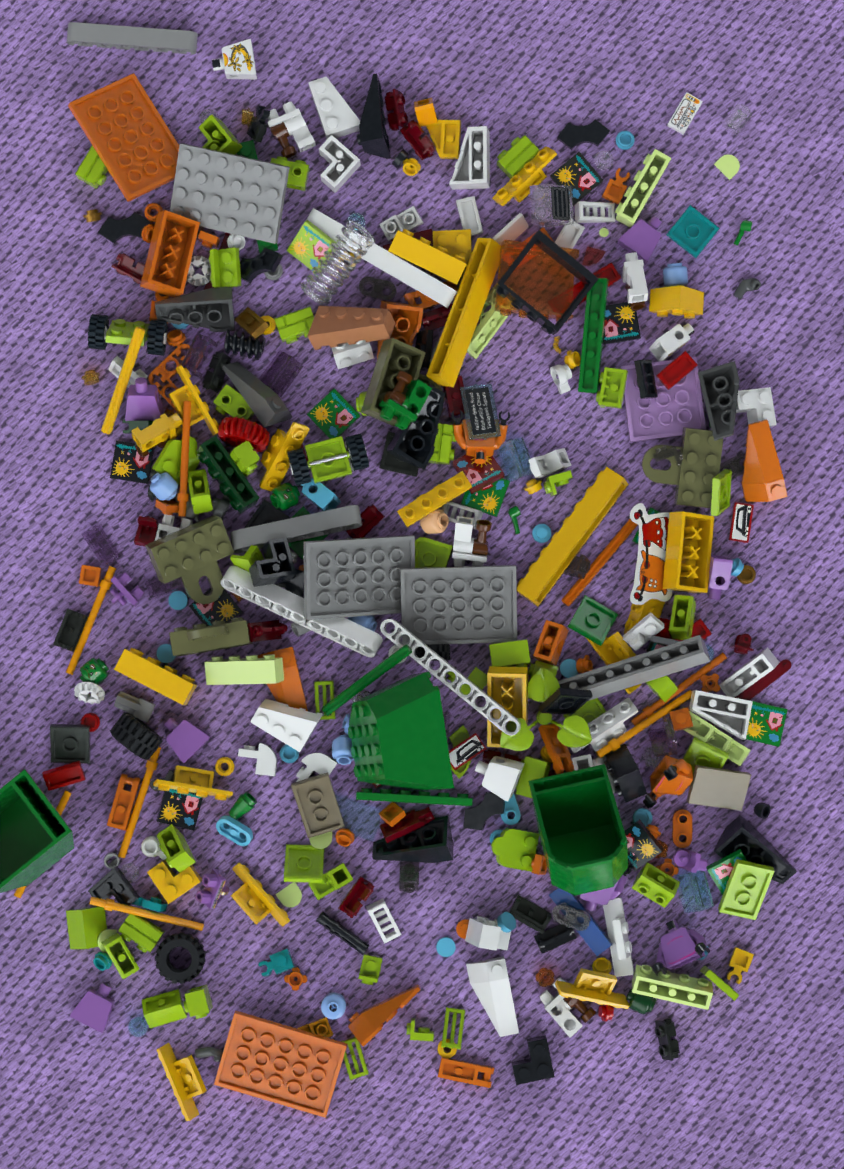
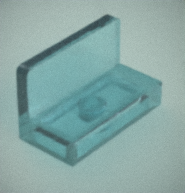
M523 437L507 441L496 450L506 480L512 482L533 474L530 470V463L528 461L530 456Z
M697 870L696 873L690 872L675 876V879L680 882L678 891L685 913L703 911L714 906L704 871Z

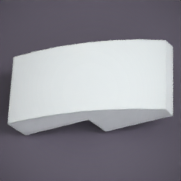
M412 206L379 225L387 240L390 241L394 239L398 230L403 231V229H407L410 231L422 225L423 221L416 208Z

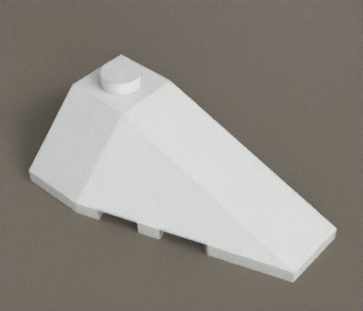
M504 956L466 964L470 984L499 1036L518 1034L519 1029Z

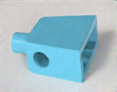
M311 478V482L299 485L302 488L301 492L322 511L336 509L341 503L336 494L321 482L314 484L313 478Z

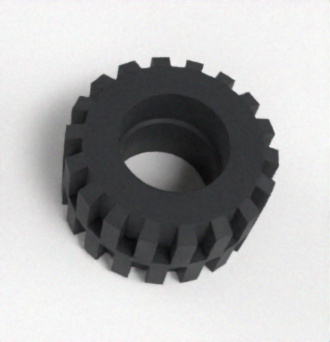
M127 712L122 714L110 730L112 736L119 743L145 760H149L163 742L153 729Z
M185 932L168 936L156 950L155 961L157 964L155 966L156 969H159V974L163 975L165 980H170L174 984L177 982L184 984L187 981L193 980L201 972L205 964L206 953L203 950V944L199 943L197 937L194 938L192 934H185ZM176 947L187 949L191 954V964L185 969L175 968L169 959L172 949Z

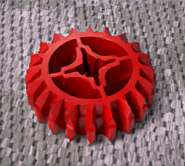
M226 417L218 428V437L232 447H237L245 441H249L253 451L257 453L264 451L269 443L270 433L267 429L256 422L244 418Z

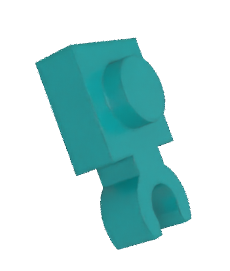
M151 896V899L140 897L133 903V905L158 912H165L168 905L163 903L161 898Z
M289 949L270 955V962L262 961L258 964L259 967L267 966V971L262 973L264 977L269 976L273 970L278 975L295 968Z

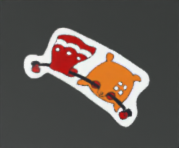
M639 503L630 511V519L639 525L638 556L630 601L635 605H643L650 599L666 602L671 598L673 591L663 589L669 512L648 515L644 504Z

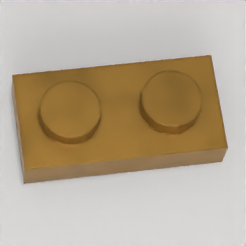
M249 307L234 319L254 339L263 334L269 327L266 321Z

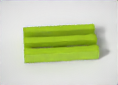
M334 681L314 682L316 714L317 712L320 713L318 685H322L324 706L327 704L326 685H330V700L334 699ZM335 711L329 716L324 714L320 720L336 719Z
M446 1007L441 1047L461 1050L465 1010ZM449 1012L453 1013L450 1034V1043H447L446 1038ZM457 1013H459L461 1015L458 1042L457 1044H455L454 1035Z
M354 1037L340 1041L348 1044L356 1074H353L345 1051L344 1061L350 1080L368 1075L369 1072L357 1038ZM352 1042L356 1044L363 1072H360Z

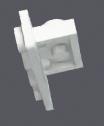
M626 698L588 723L592 741L589 744L595 753L606 746L607 742L611 739H616L627 732L623 722L638 713V709L630 698ZM587 745L583 747L570 748L573 751V753H577Z
M619 897L609 900L607 905H603L608 938L613 943L610 946L616 977L634 974L631 956L632 945L628 938L629 927L625 921L622 898Z

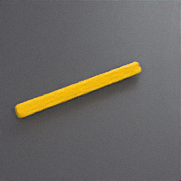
M136 327L101 429L103 433L111 434L146 332L141 327Z

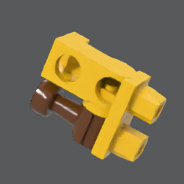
M164 413L145 429L140 430L136 427L131 430L132 439L136 443L135 448L142 458L149 454L148 450L157 446L164 448L169 440L176 439L177 436L182 434L181 425L183 422L179 415L175 413L167 417Z

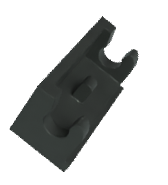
M67 609L53 645L74 652L88 616Z
M520 895L517 896L509 910V913L516 920L543 934L552 915Z

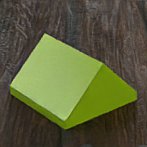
M98 906L66 910L70 949L98 947L99 935L104 930H107L104 908Z

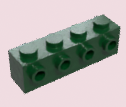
M215 435L202 443L197 450V457L202 464L205 463L208 467L209 475L220 484L221 492L224 495L227 494L232 508L238 510L241 514L256 505L259 496Z

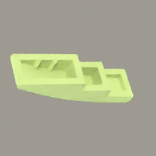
M689 711L693 727L683 730L691 736L729 753L728 759L741 767L751 750Z

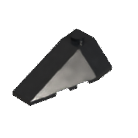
M373 74L359 124L360 134H357V141L359 146L362 145L365 153L390 159V144L385 128L387 123L383 110L384 103L381 83L378 75Z
M428 384V386L432 390L420 413L417 415L416 421L411 422L405 430L398 429L386 449L387 452L398 459L422 470L426 468L434 453L439 418L442 414L445 393L431 384Z
M740 815L725 828L714 849V852L721 858L741 849L748 862L773 867L774 874L771 880L784 884L797 872Z
M449 817L434 818L424 826L389 843L386 842L385 838L373 842V860L425 863L453 860L454 845Z

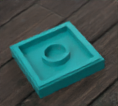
M690 205L666 236L694 258H697L720 228Z

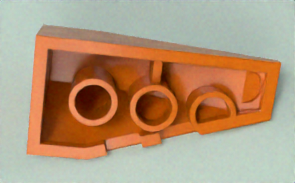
M768 420L748 424L746 456L743 464L744 473L741 480L745 501L771 502L788 497Z

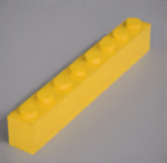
M477 238L426 376L439 386L454 387L504 253L505 249L492 238Z
M608 467L599 472L595 483L588 487L583 499L576 503L574 511L565 518L561 529L554 533L549 545L542 549L538 560L531 564L526 576L519 580L517 592L537 607L541 604L629 485L624 477Z

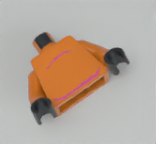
M459 410L460 417L456 419L454 411H452L451 418L455 420L453 429L456 442L462 449H465L466 455L474 456L476 464H484L486 456H493L494 450L499 449L506 440L508 428L506 422L510 419V413L508 412L507 419H502V411L499 413L501 423H499V420H494L496 433L473 435L470 420H462L461 423L460 420L463 418V412Z
M665 755L649 776L651 792L646 794L643 800L644 805L649 809L664 794H683L693 781L692 766L684 759L678 760Z

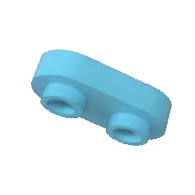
M514 794L508 802L505 801L504 813L500 814L504 823L508 825L516 824L521 817ZM509 812H514L515 816L513 819L507 817Z
M222 816L216 823V829L221 835L240 846H247L253 839L252 830L230 816Z

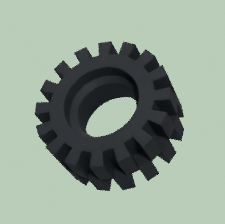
M427 644L444 660H450V644ZM418 647L416 655L422 658L425 655V649Z

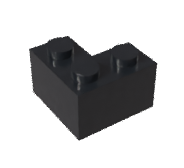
M287 537L268 540L262 547L265 560L255 561L249 568L254 587L290 581L297 573Z
M626 744L620 745L619 749L605 755L606 760L603 762L607 771H612L610 776L613 783L617 784L615 790L619 797L622 796L627 803L647 794L639 768Z
M546 1035L527 1039L530 1058L512 1062L516 1085L555 1077Z

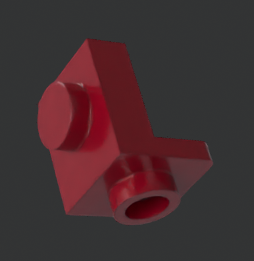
M151 516L138 517L139 525L134 539L135 545L145 547V545L155 541L158 521Z

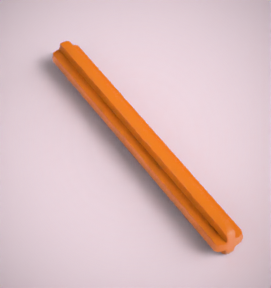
M631 519L626 522L562 598V602L566 606H570L638 524L632 522Z

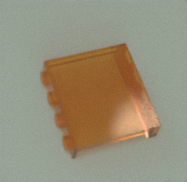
M504 240L501 243L498 280L526 246V242ZM534 244L504 284L548 320L549 318L556 319L557 322L572 302L574 275ZM561 247L575 260L579 258V250ZM496 292L495 311L500 312V315L511 316L512 313L519 314L518 317L527 318V314L523 310L516 309L507 297L503 298ZM571 315L567 321L571 320L573 318V315Z

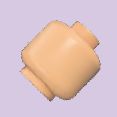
M436 509L420 519V526L427 534L443 533L449 524L447 514L441 509Z

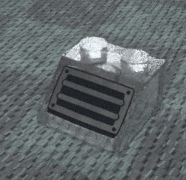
M557 184L530 186L531 223L536 228L574 224L572 186Z

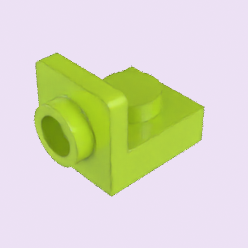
M364 954L358 979H361L362 983L373 985V982L377 983L383 958Z
M411 1018V1023H407L406 1035H410V1040L433 1041L434 1031H430V1028L418 1027V1030H415V1018Z

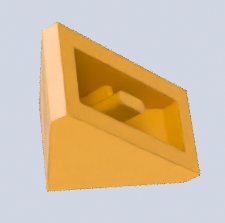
M432 97L414 102L420 127L438 123Z

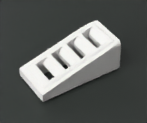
M579 201L575 204V222H615V203ZM606 207H608V217H605ZM589 208H592V215H593V216H590V209H589ZM597 208H600V217H598Z
M451 501L443 505L442 510L446 514H448L450 506H453L451 516L448 517L449 521L456 523L454 518L458 508L460 509L459 516L462 517L465 511H468L467 517L469 518L474 513L473 529L477 530L476 522L481 520L482 511Z
M383 898L366 906L384 944L402 935ZM381 908H384L383 910H381V911H379V912H377V913H375V914L373 913V912H375V911H377V910H379V909H381ZM387 914V917L377 921L376 918ZM391 921V924L383 928L380 927V925ZM394 927L395 931L384 935L383 932Z

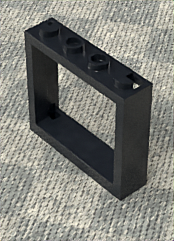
M538 230L498 280L494 288L497 289L496 292L501 297H507L513 307L523 310L529 320L539 323L544 332L554 335L561 329L599 278ZM534 244L585 284L555 324L504 284Z

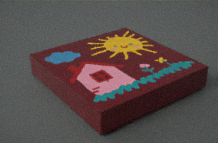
M466 454L452 461V465L457 473L463 471L471 483L472 488L469 489L471 494L498 481L505 475L493 456H486L484 464H476L474 456Z

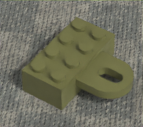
M394 338L383 341L361 412L395 426L398 417L394 415L391 421L381 418L380 413L383 407L379 405L384 400L385 394L393 391L398 383L396 376L399 371L410 374L413 377L412 381L420 380L426 385L431 384L442 391L441 387L434 381L419 374L426 352ZM405 385V388L403 390L404 395H406L408 391V385Z
M683 427L681 447L655 445L649 448L642 459L643 472L653 482L676 485L674 501L676 505L711 508L712 480L720 471L724 438L715 441L712 430ZM653 458L668 459L670 467L667 470L653 469L650 466V462Z
M213 515L145 545L159 581L166 584L181 577L188 596L200 604H210L221 596L224 588L221 586L220 581L223 576L217 561L233 554L234 550L220 517ZM202 576L208 578L211 586V592L207 595L202 593L199 585V579Z
M243 617L231 619V623H225V621L221 620L212 622V626H206L203 623L193 625V629L188 630L187 627L174 628V632L169 633L173 656L179 657L251 645L253 643L250 641L249 621L244 620Z

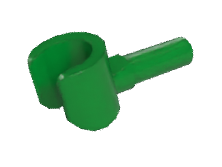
M744 220L741 222L739 233L734 242L735 245L738 246L744 231H751V221Z
M514 506L508 510V514L512 519L515 534H518L520 530L516 517L521 515L518 507Z

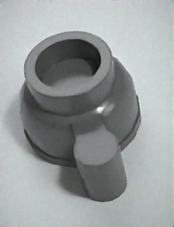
M227 494L221 500L215 498L212 502L213 510L210 512L221 519L224 518L231 505Z

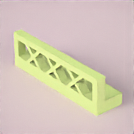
M494 287L488 293L479 318L480 323L475 328L467 353L474 359L478 358L515 308L507 297H496L497 289ZM491 305L490 310L484 313L486 307Z

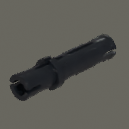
M324 911L316 919V922L329 930L331 935H336L361 955L370 946L341 925L339 920H334Z

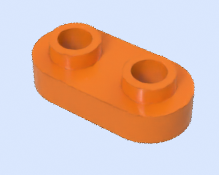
M684 809L677 810L672 817V841L679 848H686L692 842V815ZM682 815L686 817L684 823H681L679 820ZM681 835H685L686 840L684 842H680L679 837Z

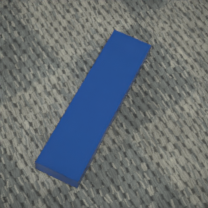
M560 888L555 889L549 894L550 898L596 956L612 946L613 943L576 896Z

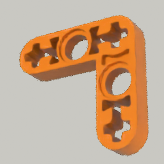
M188 344L179 345L148 377L149 383L157 386L159 394L176 411L177 409L172 400L166 397L165 391L168 388L179 389L170 380L177 374L176 369L168 371L166 364L169 361H174L177 365L176 368L180 365L184 367L194 355L193 349ZM181 349H189V356H183L180 358V360L182 361L181 364L178 362L176 358L173 357L174 355H177V357H179L182 354ZM154 375H162L160 379L164 384L166 381L169 382L161 391L159 388L162 386L158 382L153 383Z

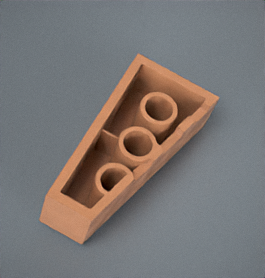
M318 306L308 338L314 350H319L322 346L328 345L330 348L338 347V344L341 343L352 345L361 340L371 342L390 339L396 323L389 309Z

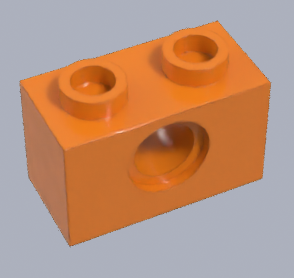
M546 620L533 656L538 661L556 666L569 630L564 625Z

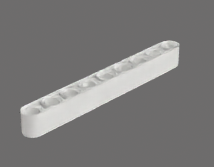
M314 208L306 219L341 247L447 308L457 293L456 290Z
M230 566L220 581L224 589L366 657H374L383 642L382 637L378 633L344 617L316 620L304 619V598L275 584L254 587L250 572L237 566Z
M386 619L382 622L380 629L383 635L399 648L404 646L401 643V637L405 634L410 637L408 646L412 650L409 656L501 731L511 736L520 731L521 723L515 716L398 621ZM390 622L395 625L393 633L386 631V625ZM418 647L425 649V655L422 658L416 655ZM434 659L440 661V668L438 670H434L431 667V662ZM449 671L454 672L456 676L452 683L446 680V674ZM463 684H468L471 688L468 695L461 692ZM483 696L486 699L484 707H479L476 704L477 697ZM494 708L501 711V717L498 720L494 719L491 715ZM509 721H514L517 725L514 732L508 731L506 727Z

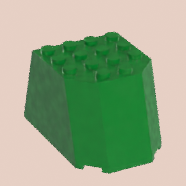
M430 672L409 675L352 704L348 735L352 741L351 755L355 761L354 775L357 777V781L415 790L454 788L440 690L438 686H433L429 679L431 678Z
M605 764L528 781L551 884L574 896L614 887L628 868L627 838Z
M25 769L0 789V893L31 884L74 849L73 831Z

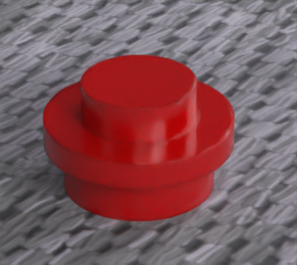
M87 713L81 718V725H90V732H94L100 726V719L94 713Z
M605 1004L599 1006L598 1015L602 1021L612 1020L614 1015L613 1006Z

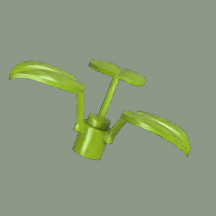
M541 667L530 679L527 691L534 701L539 702L543 700L544 702L560 688V685L552 672ZM539 710L536 714V720L529 726H527L524 719L517 718L521 723V729L517 734L511 736L502 731L500 746L514 751L528 749L534 741V734L529 729L537 723L542 725L552 723L560 727L557 738L567 747H583L592 741L588 724L582 717L576 715L568 716L562 725L552 720V714L540 713ZM510 721L506 727L508 731L514 732L517 725L514 721Z

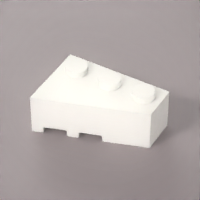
M327 77L308 82L326 139L331 135L339 138L359 131V118Z
M487 126L468 127L458 161L455 164L452 179L449 183L452 190L490 188V132Z
M693 690L689 710L741 740H745L753 701Z
M265 699L258 707L251 723L300 752L323 714L308 712L303 708L297 709L289 707L288 704Z

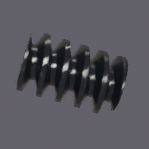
M227 329L224 341L225 352L229 354L232 350L233 355H237L240 351L241 357H244L247 353L249 359L255 354V359L259 360L264 351L266 338L260 342L259 336L253 340L252 336L249 335L246 339L244 332L238 337L237 331L230 335V329Z

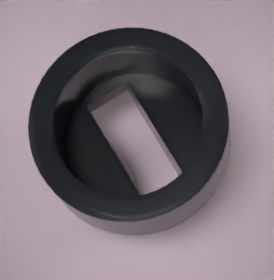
M760 802L755 805L754 813L756 816L762 819H766L771 811L769 804Z

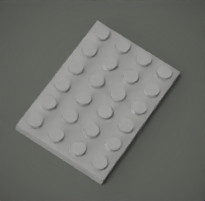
M180 143L170 212L200 222V227L276 244L278 243L290 167Z
M415 536L304 541V619L316 620L401 613L400 568H415Z
M516 565L400 568L401 625L426 645L517 641ZM405 634L402 636V644L408 645L410 637Z

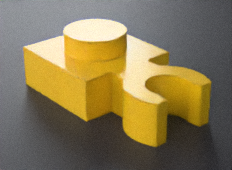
M734 947L728 963L733 969L727 973L726 979L730 980L731 976L735 974L737 975L736 983L740 984L742 981L741 972H748L754 954Z

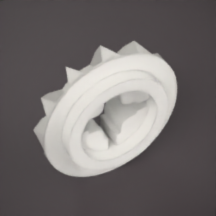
M193 256L187 281L194 286H203L210 281L211 265L209 259L203 256ZM193 265L198 268L202 266L201 270L204 276L200 275L199 273L195 275Z
M91 682L78 683L74 689V695L78 697L79 701L83 700L85 703L88 702L92 705L94 703L100 704L105 697L104 690L99 685Z

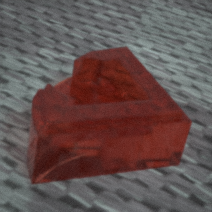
M587 246L582 265L592 266L597 264L603 258L606 251Z

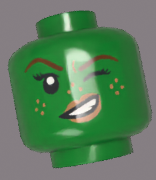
M287 482L275 487L272 490L270 499L276 509L279 508L283 511L297 505L300 492L295 485L293 486Z
M91 658L80 668L82 674L80 679L83 682L99 685L108 677L107 671L109 668L100 658Z

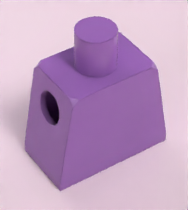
M655 216L648 223L640 219L618 239L617 244L629 253L637 252L638 260L643 259V263L646 265L662 236L657 231L662 222Z
M137 378L135 385L129 386L125 421H154L163 414V405L157 386L147 385L146 378Z
M711 555L708 588H710L709 599L720 600L721 590H728L733 560L726 556Z
M170 717L164 723V726L171 732L166 737V741L184 764L211 738L209 734L187 719H184L179 724Z
M102 982L98 991L89 989L69 1017L103 1033L107 1028L115 1000L108 997L112 987Z

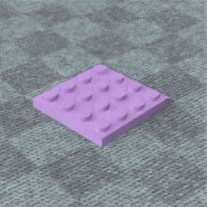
M692 357V359L697 363V358ZM674 360L652 362L658 397L653 399L640 398L635 365L620 367V369L628 371L624 401L630 442L679 437L683 435V427L706 430L698 366L670 390H667L656 375Z

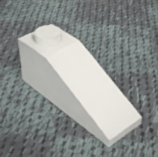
M767 647L719 684L726 696L735 698L775 669L780 662Z

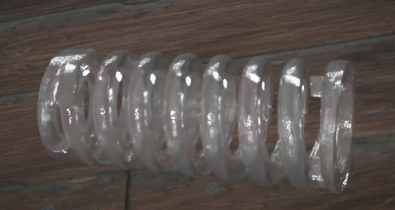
M348 220L346 222L347 227L341 229L347 238L337 235L335 239L338 244L331 243L329 247L332 252L325 251L323 255L326 260L319 259L317 262L321 268H312V273L315 276L307 275L304 282L300 284L302 290L321 305L327 306L330 303L332 295H336L338 287H342L344 279H348L350 272L354 271L356 264L360 263L362 256L366 255L369 248L375 243V238L372 234L352 220ZM353 227L357 228L363 235L359 234ZM351 241L358 244L361 249L357 248ZM346 250L353 253L355 257L351 256ZM340 258L347 261L349 265L345 264ZM334 266L341 269L343 273L339 272ZM324 283L330 285L331 288H327V286Z

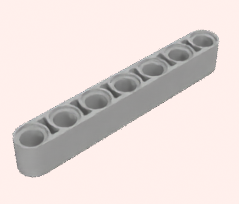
M70 22L68 23L66 43L73 46L74 44L86 47L97 45L100 48L116 47V49L126 50L134 48V50L149 51L151 49L153 52L168 53V51H172V53L179 54L190 52L193 55L196 54L198 34L185 30Z
M350 505L235 530L230 533L234 553L247 552L251 545L262 549L268 540L287 537V541L290 543L355 529L362 526L359 506Z

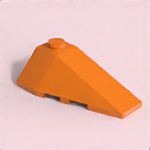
M381 301L380 308L389 309L396 323L391 338L412 346L416 333L421 328L424 308L400 302ZM387 339L378 340V345H377V359H378V355H379V352H380L382 343H383V341H385V340H387Z
M294 647L258 655V658H264L263 655L275 654V658H283L284 681L267 684L276 701L288 704L289 707L303 708L308 711Z
M416 985L363 1010L361 1013L355 1012L348 1019L350 1021L348 1028L364 1047L382 1029L383 1023L391 1020L398 1012L397 1010L403 1008L421 990V987Z

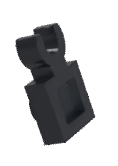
M258 105L256 117H252L247 134L255 142H262L263 136L266 134L267 124L265 121L269 118L270 111L265 110V106Z

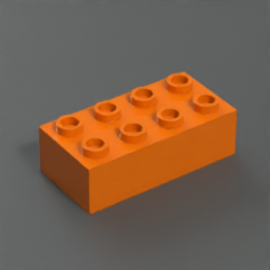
M167 210L157 214L140 287L172 298L183 295L200 222Z

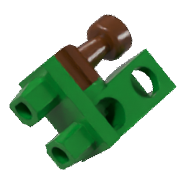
M399 371L396 376L398 383L393 391L385 394L384 400L379 405L383 407L380 417L391 421L393 416L396 415L398 419L395 426L405 430L411 422L416 421L417 415L420 413L432 388L420 380L412 381L413 377L410 374ZM405 385H408V391L406 395H404L403 390L405 388Z

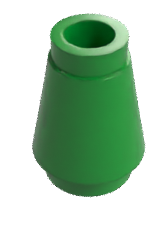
M245 792L239 796L228 813L237 820L255 808L254 805L257 801L250 793Z

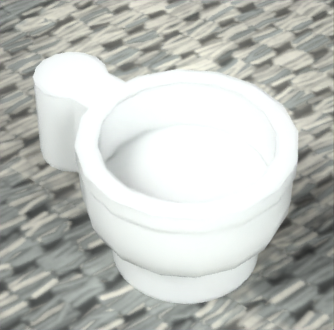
M558 364L550 367V374L558 387L559 393L563 394L570 391L568 379L572 378V372L567 364Z
M149 836L143 840L141 850L145 856H159L162 860L167 858L159 847L160 842L156 836Z

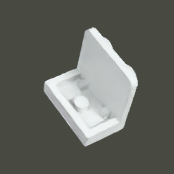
M365 340L358 341L352 345L341 343L338 344V347H332L338 369L374 359L370 342Z

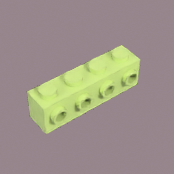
M654 149L652 155L648 153L643 162L645 165L642 171L638 170L633 179L636 183L633 187L629 186L624 195L627 197L625 202H620L615 210V213H617L615 220L629 228L635 224L669 165L671 157Z
M275 654L263 655L264 658H258V655H248L246 658L234 655L229 656V659H223V656H213L211 660L204 662L206 685L279 683L284 681L283 658H275Z
M637 964L632 978V993L701 1009H709L713 987L712 982L705 978H693L687 974H676L667 970L666 974L660 971L658 976H656L652 967Z

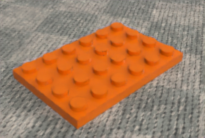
M134 73L68 104L72 114L127 202L175 179L179 144Z
M235 1010L214 1085L326 1118L347 1043Z

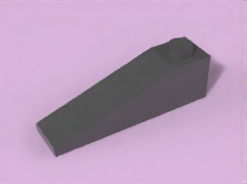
M232 287L209 288L155 302L158 321H167L168 323L178 325L181 323L189 324L193 328H208L212 332H227V329L235 331Z
M735 361L698 372L715 441L734 435L739 389V375Z
M239 362L226 364L222 367L264 427L292 418L291 413L278 394Z

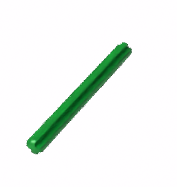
M404 645L322 707L324 714L330 715L412 653L411 648L408 645Z

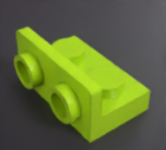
M239 248L210 249L209 263L211 265L210 281L212 287H240Z
M604 367V372H601L599 379L601 390L596 395V402H598L601 408L612 407L622 409L628 375L627 370Z
M571 470L548 476L546 482L543 483L546 494L550 493L551 497L557 495L555 484L556 487L568 484L569 480L573 478Z

